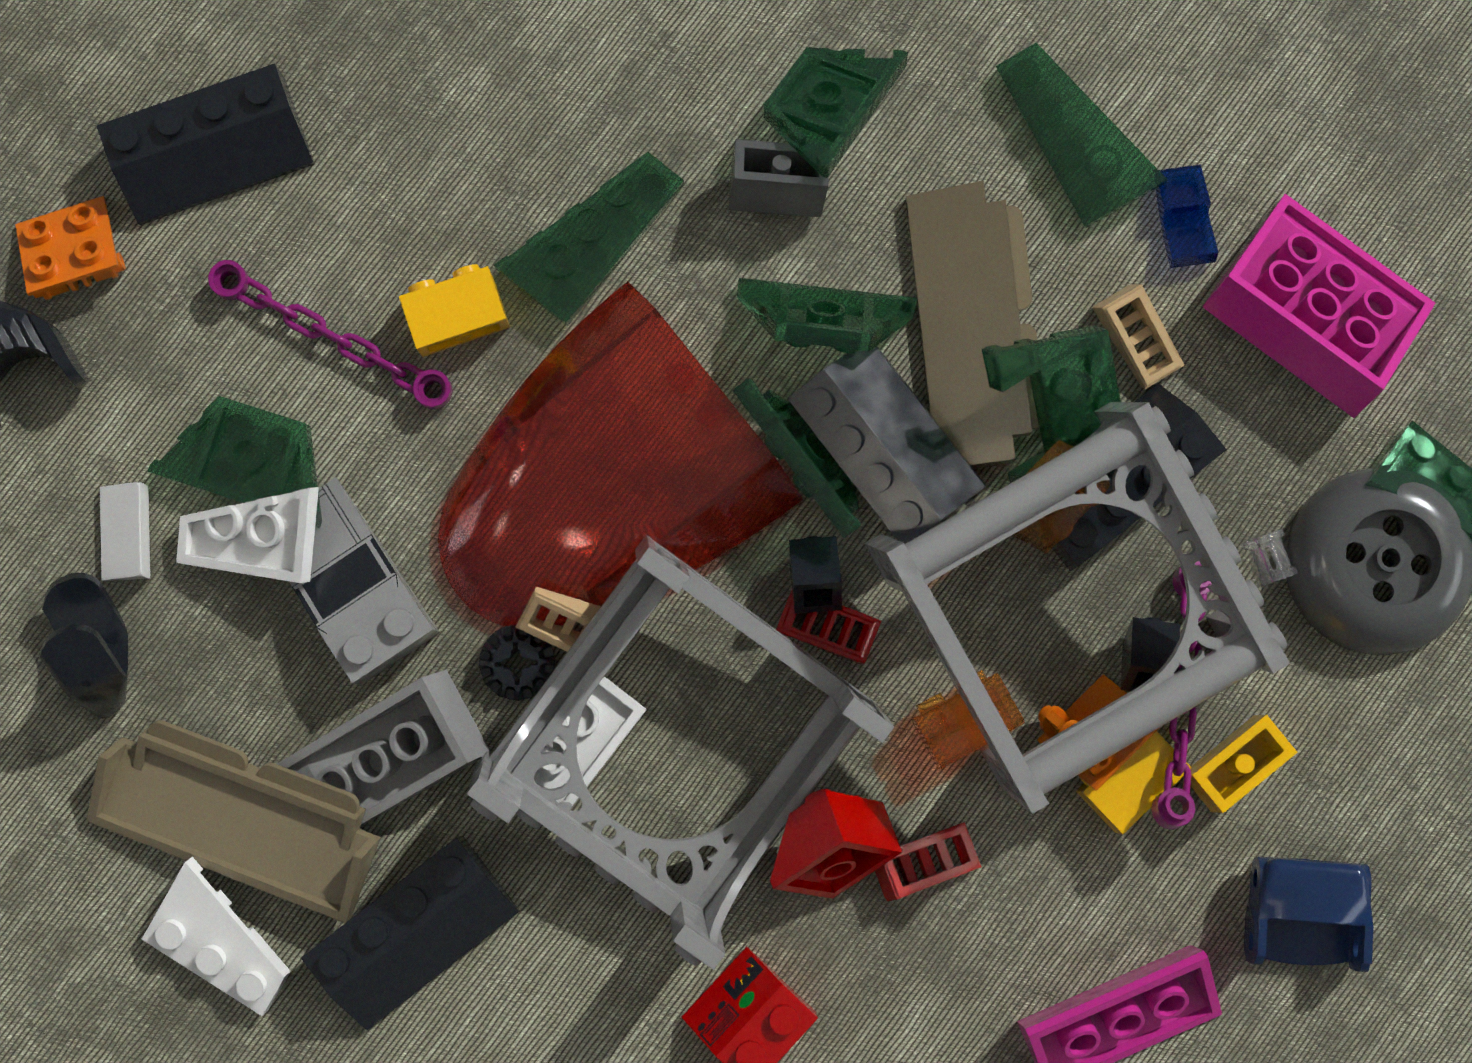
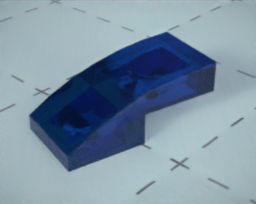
M1201 164L1155 171L1154 180L1157 204L1170 268L1216 262L1219 252L1208 214L1211 201Z

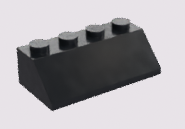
M275 63L96 125L110 168L139 225L315 164L286 80Z
M869 338L824 368L787 398L894 537L904 544L937 526L987 487L872 338Z
M1159 383L1135 401L1149 402L1151 408L1156 406L1161 410L1170 426L1171 431L1166 435L1175 451L1181 450L1193 468L1194 475L1227 450L1195 410ZM1138 465L1129 472L1125 484L1128 497L1133 501H1137L1143 498L1150 486V473L1143 465ZM1115 469L1106 474L1110 480H1103L1096 484L1098 489L1104 494L1113 491L1112 478ZM1084 487L1076 491L1075 494L1084 493ZM1162 491L1154 501L1153 507L1162 501ZM1093 503L1079 504L1057 510L1032 524L1069 571H1072L1141 517L1116 506Z
M459 836L301 957V959L330 998L362 1027L368 1030L519 913L520 910L465 837Z

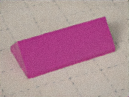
M1189 945L1017 1021L1035 1063H1114L1222 1015L1209 958L1204 950Z

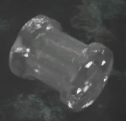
M1283 529L1242 543L1244 550L1251 552L1259 573L1258 587L1299 573L1297 566L1291 565L1282 542V538L1285 536ZM1266 547L1270 549L1276 569H1273L1265 550Z

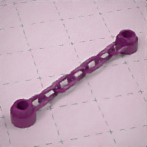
M222 260L210 269L208 275L209 286L222 299H237L257 310L270 307L283 314L285 325L311 339L324 336L337 343L338 352L352 362L365 368L378 365L391 372L393 382L414 394L417 401L425 408L440 409L450 401L453 393L452 385L442 372L433 369L423 371L407 362H400L394 365L381 358L379 348L366 339L353 333H346L342 336L326 328L324 318L299 304H291L286 307L273 300L270 289L250 278L245 269L235 261ZM236 275L238 277L237 285L233 289H225L224 280L226 277ZM249 285L265 294L257 295V300L261 303L244 296ZM294 311H299L317 321L319 324H311V329L315 332L309 331L291 321V319L296 320L298 318V314ZM349 340H353L373 352L365 354L369 361L345 349L352 348V343ZM403 369L418 375L413 386L399 378H405L407 375ZM433 383L440 384L442 386L441 395L435 399L428 398L426 396L427 387Z
M1200 561L1195 563V565L1202 566ZM1180 566L1173 575V586L1175 591L1181 596L1180 612L1185 619L1187 606L1186 585ZM1204 581L1200 585L1199 591L1204 600H1207V593L1210 591L1207 587L1212 584L1210 581ZM1206 612L1200 615L1198 622L1204 618ZM1195 641L1190 645L1189 653L1195 649V657L1199 650H1202L1201 645ZM1196 707L1189 710L1188 733L1185 729H1181L1177 733L1178 717L1170 721L1169 725L1170 737L1175 742L1173 761L1166 767L1164 791L1155 797L1151 808L1153 818L1157 824L1168 830H1175L1188 824L1195 814V803L1190 795L1191 770L1186 764L1187 746L1195 736ZM1184 772L1183 789L1171 788L1172 774L1181 776ZM1171 799L1181 803L1183 808L1181 815L1172 811L1170 806Z

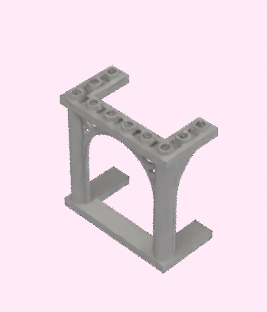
M1110 402L1094 412L1101 426L1083 442L906 544L883 534L864 543L887 585L903 592L987 743L980 747L979 750L1001 789L1032 814L1049 805L1044 794L1257 670L1262 669L1274 674L1290 664L1283 651L1287 648L1285 637L1276 624L1273 622L1268 624L1260 609L1264 605L1260 591L1250 579L1245 581L1236 565L1241 562L1236 547L1228 537H1221L1213 522L1218 518L1214 506L1205 494L1197 493L1190 480V477L1194 476V471L1189 460L1181 450H1174L1166 435L1171 431L1167 419L1158 407L1154 406L1151 408L1149 402ZM1143 465L1150 473V486L1143 498L1133 501L1126 494V479L1134 467ZM1115 469L1112 478L1113 491L1104 494L1098 489L1096 484L1103 480H1110L1106 474ZM1084 487V493L1075 494L1076 491ZM1161 491L1163 493V506H1170L1168 514L1163 517L1159 516L1153 507V503L1159 497ZM1093 503L1107 504L1128 510L1146 520L1161 533L1173 549L1180 563L1186 585L1187 606L1184 626L1179 641L1166 663L1148 681L1026 753L1021 754L927 584L1057 510L1079 504ZM1186 540L1189 541L1193 548L1189 554H1184L1181 550V545ZM1200 561L1202 566L1195 565V563ZM1204 581H1210L1212 584L1207 586L1212 593L1217 594L1220 600H1204L1199 591L1200 585ZM1216 610L1206 616L1217 637L1208 636L1200 629L1198 619L1202 613ZM1195 641L1202 646L1213 649L1206 655L1204 651L1199 650V653L1193 659L1190 658L1189 647ZM1179 665L1183 667L1182 669L1175 672Z
M646 535L635 549L636 560L499 746L493 754L486 751L477 763L467 795L473 798L470 803L471 806L491 821H495L499 817L506 823H509L513 816L517 814L520 819L535 829H539L542 825L557 835L555 842L564 851L574 857H579L581 853L596 863L594 870L602 878L613 885H617L620 881L635 891L633 898L644 908L653 913L661 909L668 914L671 921L672 939L677 944L674 948L675 951L694 966H699L703 962L714 970L725 955L721 933L725 918L748 876L785 828L789 814L803 804L805 798L811 793L859 727L883 743L893 730L894 725L876 702ZM669 588L676 593L684 589L828 695L751 800L736 816L712 831L680 839H663L640 834L626 828L609 816L597 804L583 780L576 747L578 726L588 699ZM567 716H570L569 725H562ZM556 736H560L566 743L567 747L563 753L556 751L542 753L547 744L553 748ZM549 764L562 765L570 773L567 783L553 789L539 786L534 777L538 769ZM573 793L581 799L582 806L578 810L572 811L570 810L572 809L571 803L557 802L556 800ZM596 820L593 827L587 823ZM610 825L615 828L616 833L613 837L608 838L602 834V829L605 826ZM732 834L727 842H724L723 838ZM622 841H625L626 850L619 846ZM702 846H712L717 850L712 855L707 856V860L711 863L707 869H704L703 860L698 851ZM649 848L658 854L656 872L651 869V864L646 857H643L642 861L639 859L641 850ZM675 851H682L687 854L692 863L691 877L683 884L673 882L666 871L668 857Z

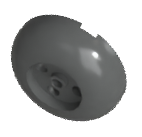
M1368 468L1346 473L1329 481L1315 491L1302 505L1291 524L1287 558L1284 559L1286 579L1290 593L1297 608L1307 622L1318 633L1340 647L1374 655H1393L1415 650L1430 643L1447 631L1460 616L1472 592L1471 530L1465 517L1453 500L1436 485L1418 475L1391 468ZM1388 516H1392L1397 520V531L1400 532L1397 536H1390L1383 529V522ZM1350 543L1358 544L1363 550L1358 563H1352L1346 559V548ZM1387 551L1391 556L1389 561L1390 567H1387L1382 562L1383 552ZM1416 555L1423 557L1427 563V571L1424 575L1416 574L1411 568V561ZM1378 582L1386 583L1391 589V596L1386 599V602L1376 600L1373 595V588Z

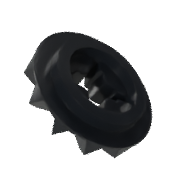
M509 625L495 631L486 640L480 653L479 668L485 685L499 697L520 701L531 698L538 693L554 671L555 656L550 643L516 628V625ZM514 642H518V650L521 651L523 658L538 660V664H531L523 668L522 675L519 677L520 683H516V676H513L512 668H504V665L497 666L496 662H503L504 659L511 657L512 650H514Z

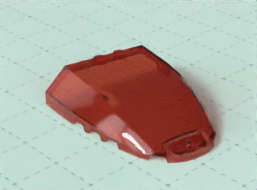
M627 281L555 346L527 377L495 418L474 449L447 496L441 512L438 547L446 578L458 597L471 610L484 619L505 627L517 624L536 587L602 606L636 560L635 549L646 535L696 571L712 561L720 559L764 531L803 502V498L775 456L656 308ZM541 606L535 619L545 621L550 609ZM559 614L554 624L563 626L567 617Z

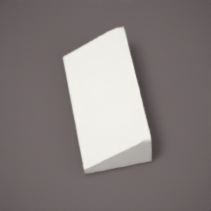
M142 482L100 487L102 581L150 579L148 485Z

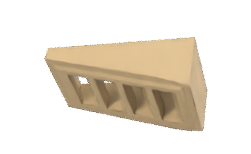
M1142 284L1128 285L1092 307L1105 331L1143 389H1147L1184 366ZM1131 303L1134 310L1119 318L1116 311ZM1141 319L1145 326L1128 335L1125 328ZM1152 336L1155 342L1137 352L1134 345ZM1161 351L1165 358L1146 369L1143 362Z
M536 587L516 624V628L568 652L601 606ZM541 606L550 609L545 621L535 619ZM559 614L567 617L563 626L554 624ZM576 622L584 625L581 632L572 630Z

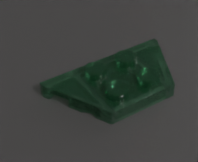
M806 47L765 102L763 118L821 176L828 178L906 68L908 52L893 50L892 58H865V49L846 48L836 51L830 48Z
M739 278L737 298L775 341H784L790 346L799 348L811 345L828 346L843 353H854L858 350L871 351L914 318L917 302L915 297Z
M747 378L738 385L733 392L766 434L764 442L770 452L779 460L785 459L795 474L792 478L797 488L806 497H813L844 539L861 527L860 521L852 514L859 509L858 499L855 495L857 491L856 486L791 402L784 400L771 390L766 391L762 395L755 382L750 378Z
M218 396L203 411L202 417L198 422L189 425L177 437L179 442L161 460L155 459L148 469V472L241 503L318 487L311 426ZM318 491L315 527L320 528L322 524V514Z

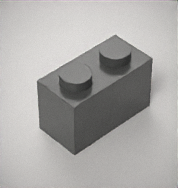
M735 139L730 169L729 210L821 217L829 184V147Z

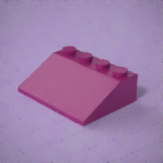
M1284 194L1202 307L1351 417L1355 418L1384 390L1436 303L1287 194Z

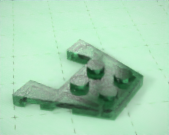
M1092 325L1051 333L1049 338L1031 340L1026 338L1014 341V345L1004 347L991 345L982 349L990 388L1004 392L1028 376L1030 378L1043 450L1008 472L1010 483L1083 442L1101 426L1094 411L1110 402H1121L1108 329Z

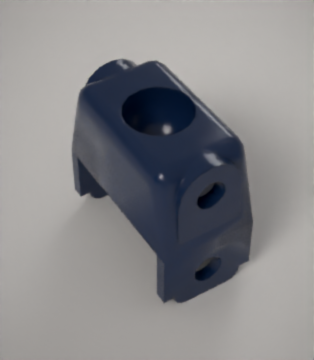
M1256 856L1251 867L1250 896L1245 914L1244 951L1246 961L1257 965H1262L1264 959L1297 965H1331L1349 962V967L1352 970L1358 972L1369 971L1370 964H1372L1374 932L1371 910V872L1367 864Z

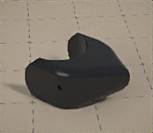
M0 300V383L14 365L28 358L36 357L53 359L68 379L77 387L89 382V378L69 342L55 326L29 310Z
M76 572L65 575L51 583L46 591L42 610L50 621L54 632L49 634L43 642L39 658L69 698L98 718H107L117 713L126 700L128 632L118 609L95 576Z

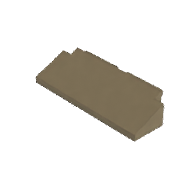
M984 180L908 195L905 201L929 413L972 468L1010 465L1015 460L1013 437L1030 436L1033 432L1032 429L1040 428L1046 420L1037 333L1032 325L1027 323L1020 324L1019 311L1027 309L1032 303L1023 214L1018 207L1007 206L1006 199L986 203Z
M157 720L151 724L149 728L138 736L137 742L122 737L98 756L86 819L89 823L187 861L193 857L201 867L343 923L348 922L353 915L381 839L380 836L359 829L366 808L360 806L359 800L354 794L275 763H266L261 768L248 763V758L243 751L163 720Z

